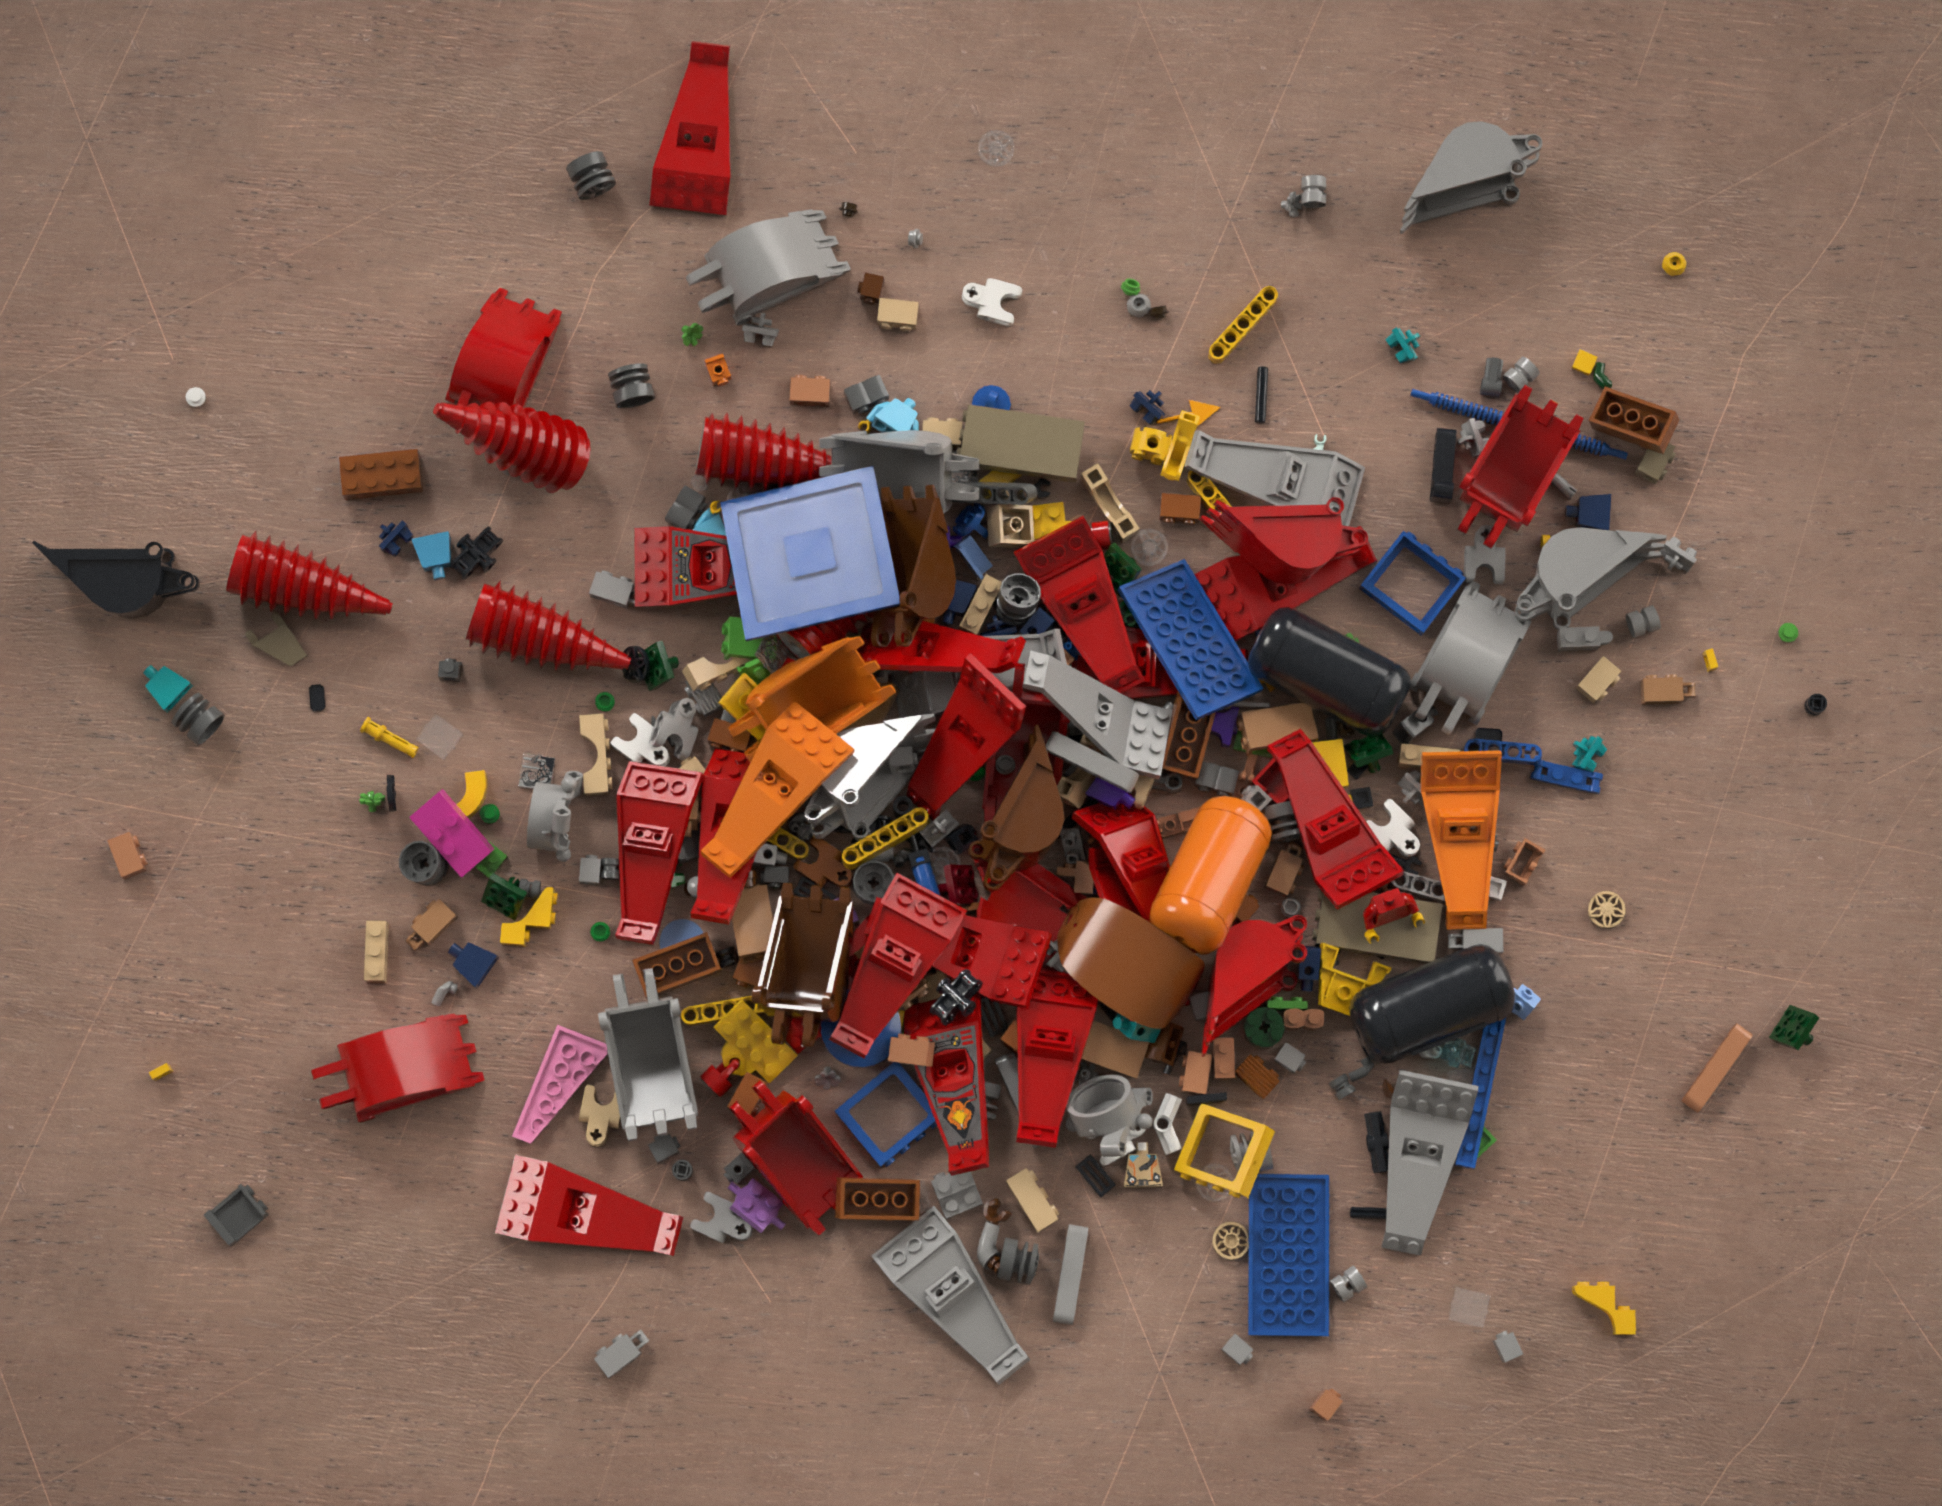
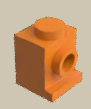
M723 353L705 359V365L713 386H723L729 383L731 374ZM722 368V371L717 373L715 369Z

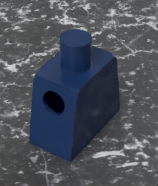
M1611 494L1581 496L1577 500V506L1566 505L1565 517L1576 518L1577 528L1609 530Z
M956 580L954 597L949 608L943 614L942 623L953 625L955 615L964 617L976 593L977 585Z
M1039 607L1019 632L1023 635L1030 634V631L1036 628V634H1041L1049 631L1057 622Z
M469 942L464 949L454 943L448 951L450 955L456 958L453 967L477 989L499 959L496 954Z
M1305 946L1307 956L1303 962L1297 963V978L1301 979V991H1313V980L1319 979L1321 948ZM1298 950V958L1303 957L1302 951ZM1307 966H1311V972L1309 974H1305V968Z

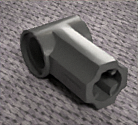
M1495 357L1486 359L1480 395L1500 398L1503 360Z
M1161 772L1160 779L1154 780L1151 789L1177 794L1182 789V778L1177 773L1168 774ZM1175 779L1179 782V785L1172 788L1168 785V782Z

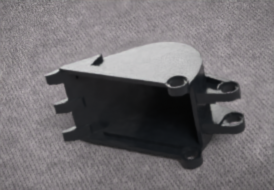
M36 541L32 542L93 603L116 616L131 619L148 616L160 608L166 598L195 592L200 587V580L197 576L187 571L172 568V564L175 561L174 552L168 548H163L158 542L148 543L145 549H50ZM151 546H159L160 550L157 555H150L149 549ZM167 551L171 554V559L165 563L162 562V556ZM191 577L190 585L185 586V581Z

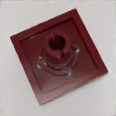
M950 864L943 866L946 883L938 885L941 896L948 894L949 901L956 905L970 906V904L978 902L972 865Z

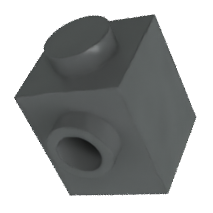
M670 1134L656 1136L654 1138L655 1141L648 1144L658 1164L678 1154L677 1148L681 1147L676 1136L671 1137Z

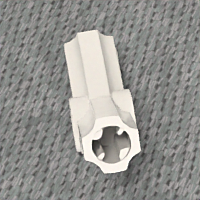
M1168 1093L1165 1094L1153 1122V1128L1158 1135L1165 1155L1182 1149L1172 1126L1182 1099ZM1159 1119L1167 1121L1168 1127L1166 1129L1158 1128L1157 1121Z

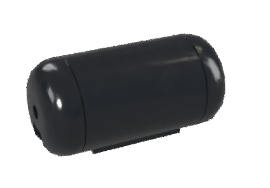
M1282 607L1272 612L1258 634L1248 657V667L1251 673L1258 679L1369 737L1380 736L1389 729L1411 686L1410 675L1400 664L1394 663V661L1290 607Z
M1477 944L1363 988L1351 999L1349 1013L1356 1036L1366 1055L1376 1062L1387 1064L1394 1063L1411 1055L1414 1056L1503 1020L1513 1011L1516 995L1509 972L1499 953L1489 945Z

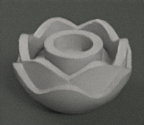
M1139 293L1132 295L1128 299L1127 310L1131 315L1140 318L1150 312L1151 302L1146 295Z

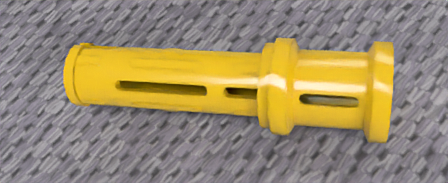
M370 717L366 718L360 729L361 733H367L374 737L375 741H383L411 758H414L418 752V746L391 733L385 725L381 726L373 722Z

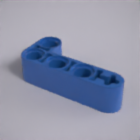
M1470 739L1464 747V751H1468L1471 745H1477L1479 751H1488L1491 747H1497L1502 753L1501 762L1537 765L1542 760V750L1535 744ZM1510 749H1517L1519 754L1516 757H1510L1508 751ZM1522 749H1525V758H1522ZM1532 751H1536L1537 754L1534 759H1531L1529 755Z

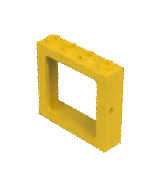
M1201 1103L1174 1170L1179 1172L1180 1177L1185 1180L1191 1181L1193 1178L1197 1184L1204 1187L1210 1184L1213 1186L1212 1189L1221 1193L1226 1190L1229 1191V1195L1240 1199V1196L1248 1198L1275 1131L1261 1123ZM1210 1117L1254 1132L1234 1181H1228L1190 1167Z

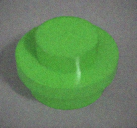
M1128 278L1121 285V289L1126 295H1137L1140 292V284L1134 279Z
M1785 623L1779 628L1778 635L1782 641L1790 643L1798 637V629L1792 623Z

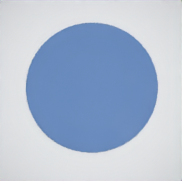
M687 919L672 921L663 929L660 935V949L703 934V931L696 923Z

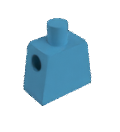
M449 532L412 539L424 572L432 571L434 580L444 579V568L449 567L452 562L451 536Z

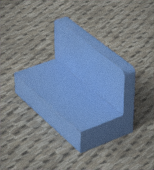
M968 534L953 546L975 577L980 580L984 578L982 574L993 566L971 535Z

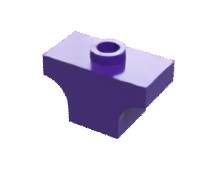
M1231 706L1229 711L1225 713L1216 712L1210 734L1216 735L1220 739L1221 747L1229 748L1232 735L1237 734L1236 719L1239 707Z

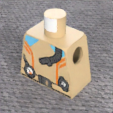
M1148 1142L1136 1143V1154H1129L1127 1158L1124 1188L1162 1187L1163 1182L1157 1154H1148Z

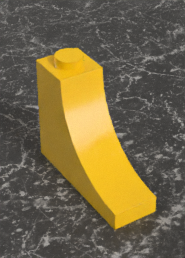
M1343 740L1312 742L1342 787L1347 788L1349 782Z

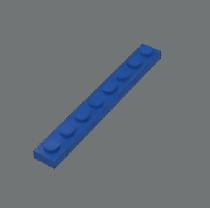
M1506 1018L1487 1025L1483 1029L1472 1085L1478 1086V1093L1469 1125L1457 1154L1455 1166L1475 1170Z

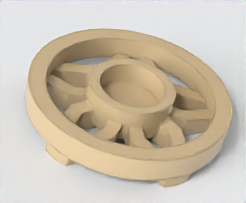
M1599 892L1589 902L1588 915L1591 921L1598 927H1615L1625 916L1624 901L1614 892ZM1602 895H1611V897L1606 902V898ZM1598 897L1603 900L1602 904L1599 902ZM1615 897V903L1612 904L1610 901ZM1595 900L1596 905L1599 907H1596L1592 910V904ZM1618 901H1619L1620 904H1621L1622 910L1619 909L1618 907L1615 908V906L1617 905ZM1596 910L1599 912V914H1592ZM1615 910L1620 912L1621 915L1614 914ZM1602 916L1603 924L1599 923L1595 918ZM1611 916H1613L1614 918H1619L1617 922L1611 924ZM1605 918H1609L1608 925L1606 924Z
M1237 1222L1223 1223L1213 1234V1247L1217 1254L1225 1259H1238L1249 1249V1233L1243 1225ZM1227 1225H1233V1227L1230 1229V1233L1223 1227ZM1236 1226L1238 1227L1237 1234L1233 1233ZM1240 1229L1244 1231L1246 1238L1238 1237ZM1219 1230L1225 1232L1226 1235L1223 1237ZM1218 1234L1223 1241L1216 1245V1236ZM1239 1240H1244L1247 1243L1240 1244ZM1224 1243L1225 1247L1218 1249V1247ZM1237 1246H1246L1243 1252L1238 1255L1239 1249ZM1228 1248L1230 1256L1224 1255L1221 1251H1225ZM1235 1248V1256L1232 1254L1231 1249Z

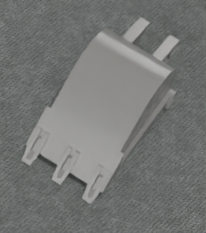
M1483 121L1465 123L1453 129L1443 141L1433 161L1404 208L1406 213L1402 219L1404 224L1400 229V234H1403L1413 224L1503 200L1506 204L1516 203L1520 196V190L1515 186L1514 179L1522 177L1527 168L1538 162L1539 151L1543 144L1541 137L1536 134L1509 136L1497 125ZM1531 140H1535L1538 142L1539 146L1537 148L1535 146H1529L1528 142ZM1534 154L1536 155V158L1533 160L1527 159ZM1512 190L1516 193V197L1509 199L1505 193Z
M810 209L790 212L788 217L768 219L740 228L715 243L709 249V252L704 255L708 264L685 277L689 286L704 280L707 282L717 277L723 289L698 302L701 312L705 313L730 303L734 311L733 319L736 325H742L750 321L753 315L842 276L843 273L851 270L848 262H837L831 247L839 244L836 236H825L819 224L820 221L826 219L824 211Z
M918 430L867 434V431L831 434V436L819 438V448H831L832 458L831 465L819 467V476L827 477L874 466L880 501L882 487H890L894 499H903V487L912 485L916 498H926L925 486L934 484L937 495L940 498L943 513L950 509L952 500L974 501L979 499L978 487L952 482V471L977 469L979 471V459L952 453V441L943 434Z
M1590 528L1565 529L1553 535L1542 547L1535 578L1517 600L1516 618L1524 622L1547 612L1553 619V625L1557 630L1559 628H1569L1573 615L1641 562L1660 558L1661 552H1656V550L1663 549L1664 544L1656 542L1666 541L1667 535ZM1518 610L1523 613H1529V615L1523 617L1519 615ZM1558 617H1565L1568 623L1565 626L1558 625L1556 622Z
M1475 581L1465 586L1419 672H1416L1411 680V690L1417 692L1419 688L1427 692L1415 717L1424 721L1436 698L1453 707L1441 729L1442 732L1448 735L1451 734L1462 712L1470 716L1468 721L1475 725L1479 723L1485 712L1484 708L1532 622L1530 620L1524 622L1518 620L1514 611L1504 607L1506 598L1498 595L1493 601L1479 593L1480 584ZM1521 612L1520 615L1526 617L1529 613Z
M926 714L887 720L881 724L850 728L837 733L840 738L854 748V754L824 781L809 801L804 814L807 822L810 823L809 828L812 836L817 839L824 838L840 825L851 831L857 841L871 834L870 825L914 775V773L892 775L889 767L890 755L898 747L912 746L914 753L918 754V761L920 762L929 744L928 740H931L935 729L925 730L924 726L936 721L935 715ZM817 811L813 818L809 817L810 812ZM817 825L824 826L821 832H815L814 828ZM859 828L866 829L864 835H857L856 831Z
M653 968L643 970L648 1001L629 1004L623 974L613 975L618 1006L606 1008L605 1012L598 1013L601 1031H604L622 1128L626 1131L628 1141L637 1140L638 1127L655 1124L658 1136L667 1134V1122L685 1119L688 1130L697 1129L696 1116H698V1110L680 1021L678 998L673 999V996L658 997Z

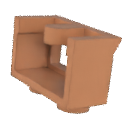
M1526 838L1522 842L1518 841L1513 849V852H1515L1512 859L1508 858L1503 866L1506 869L1504 875L1520 883L1522 886L1527 884L1531 873L1545 852V849ZM1525 847L1533 853L1522 873L1518 876L1511 872Z

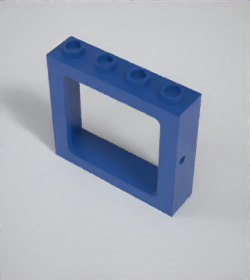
M1403 531L1359 589L1422 636L1466 578L1460 569L1452 568L1448 565V561L1444 557L1436 556L1432 553V548L1427 544L1422 545L1419 543L1414 534ZM1403 548L1410 550L1450 582L1421 621L1374 586Z
M893 1062L835 1110L837 1116L880 1168L883 1165L887 1168L895 1161L894 1156L899 1152L901 1155L911 1148L909 1144L912 1141L916 1140L918 1142L926 1135L925 1131L929 1127L934 1129L937 1126L926 1095L899 1062ZM894 1074L927 1112L928 1117L886 1152H881L849 1111Z

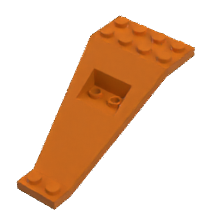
M794 702L768 726L715 837L701 850V855L731 878L824 781L854 754V748L797 702ZM767 778H772L773 780H772V781H767L766 779H767Z
M1501 751L1422 752L1420 791L1447 908V930L1487 928V910L1500 794ZM1452 826H1456V829L1450 830ZM1471 826H1476L1475 829H1470Z

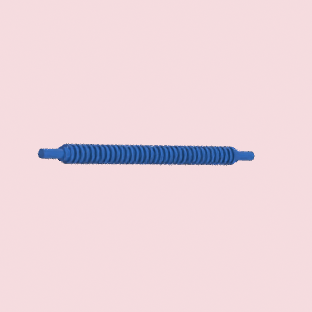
M1412 389L1410 394L1412 397L1429 401L1428 403L1432 404V407H1435L1437 404V408L1440 409L1442 405V410H1445V407H1447V411H1450V408H1452V413L1457 410L1456 414H1460V411H1462L1461 415L1463 416L1466 412V417L1472 414L1471 418H1474L1476 415V420L1482 417L1481 420L1484 422L1486 418V423H1489L1491 420L1493 425L1496 421V426L1503 416V411L1497 414L1498 410L1495 409L1493 413V408L1487 411L1488 407L1485 406L1483 410V405H1480L1478 408V404L1475 403L1473 407V402H1470V405H1468V401H1465V404H1463V399L1458 402L1459 398H1455V401H1453V396L1449 400V395L1443 398L1444 394L1441 393L1439 397V392H1431L1429 394ZM1581 434L1578 435L1573 443L1575 445L1574 449H1578V446H1580L1579 450L1582 451L1584 447V452L1590 449L1589 453L1592 454L1594 450V455H1597L1599 452L1601 457L1608 454L1626 460L1628 452L1611 448L1605 441L1601 445V440H1598L1596 443V439L1593 438L1591 442V437H1588L1586 440L1587 436H1583L1581 439Z

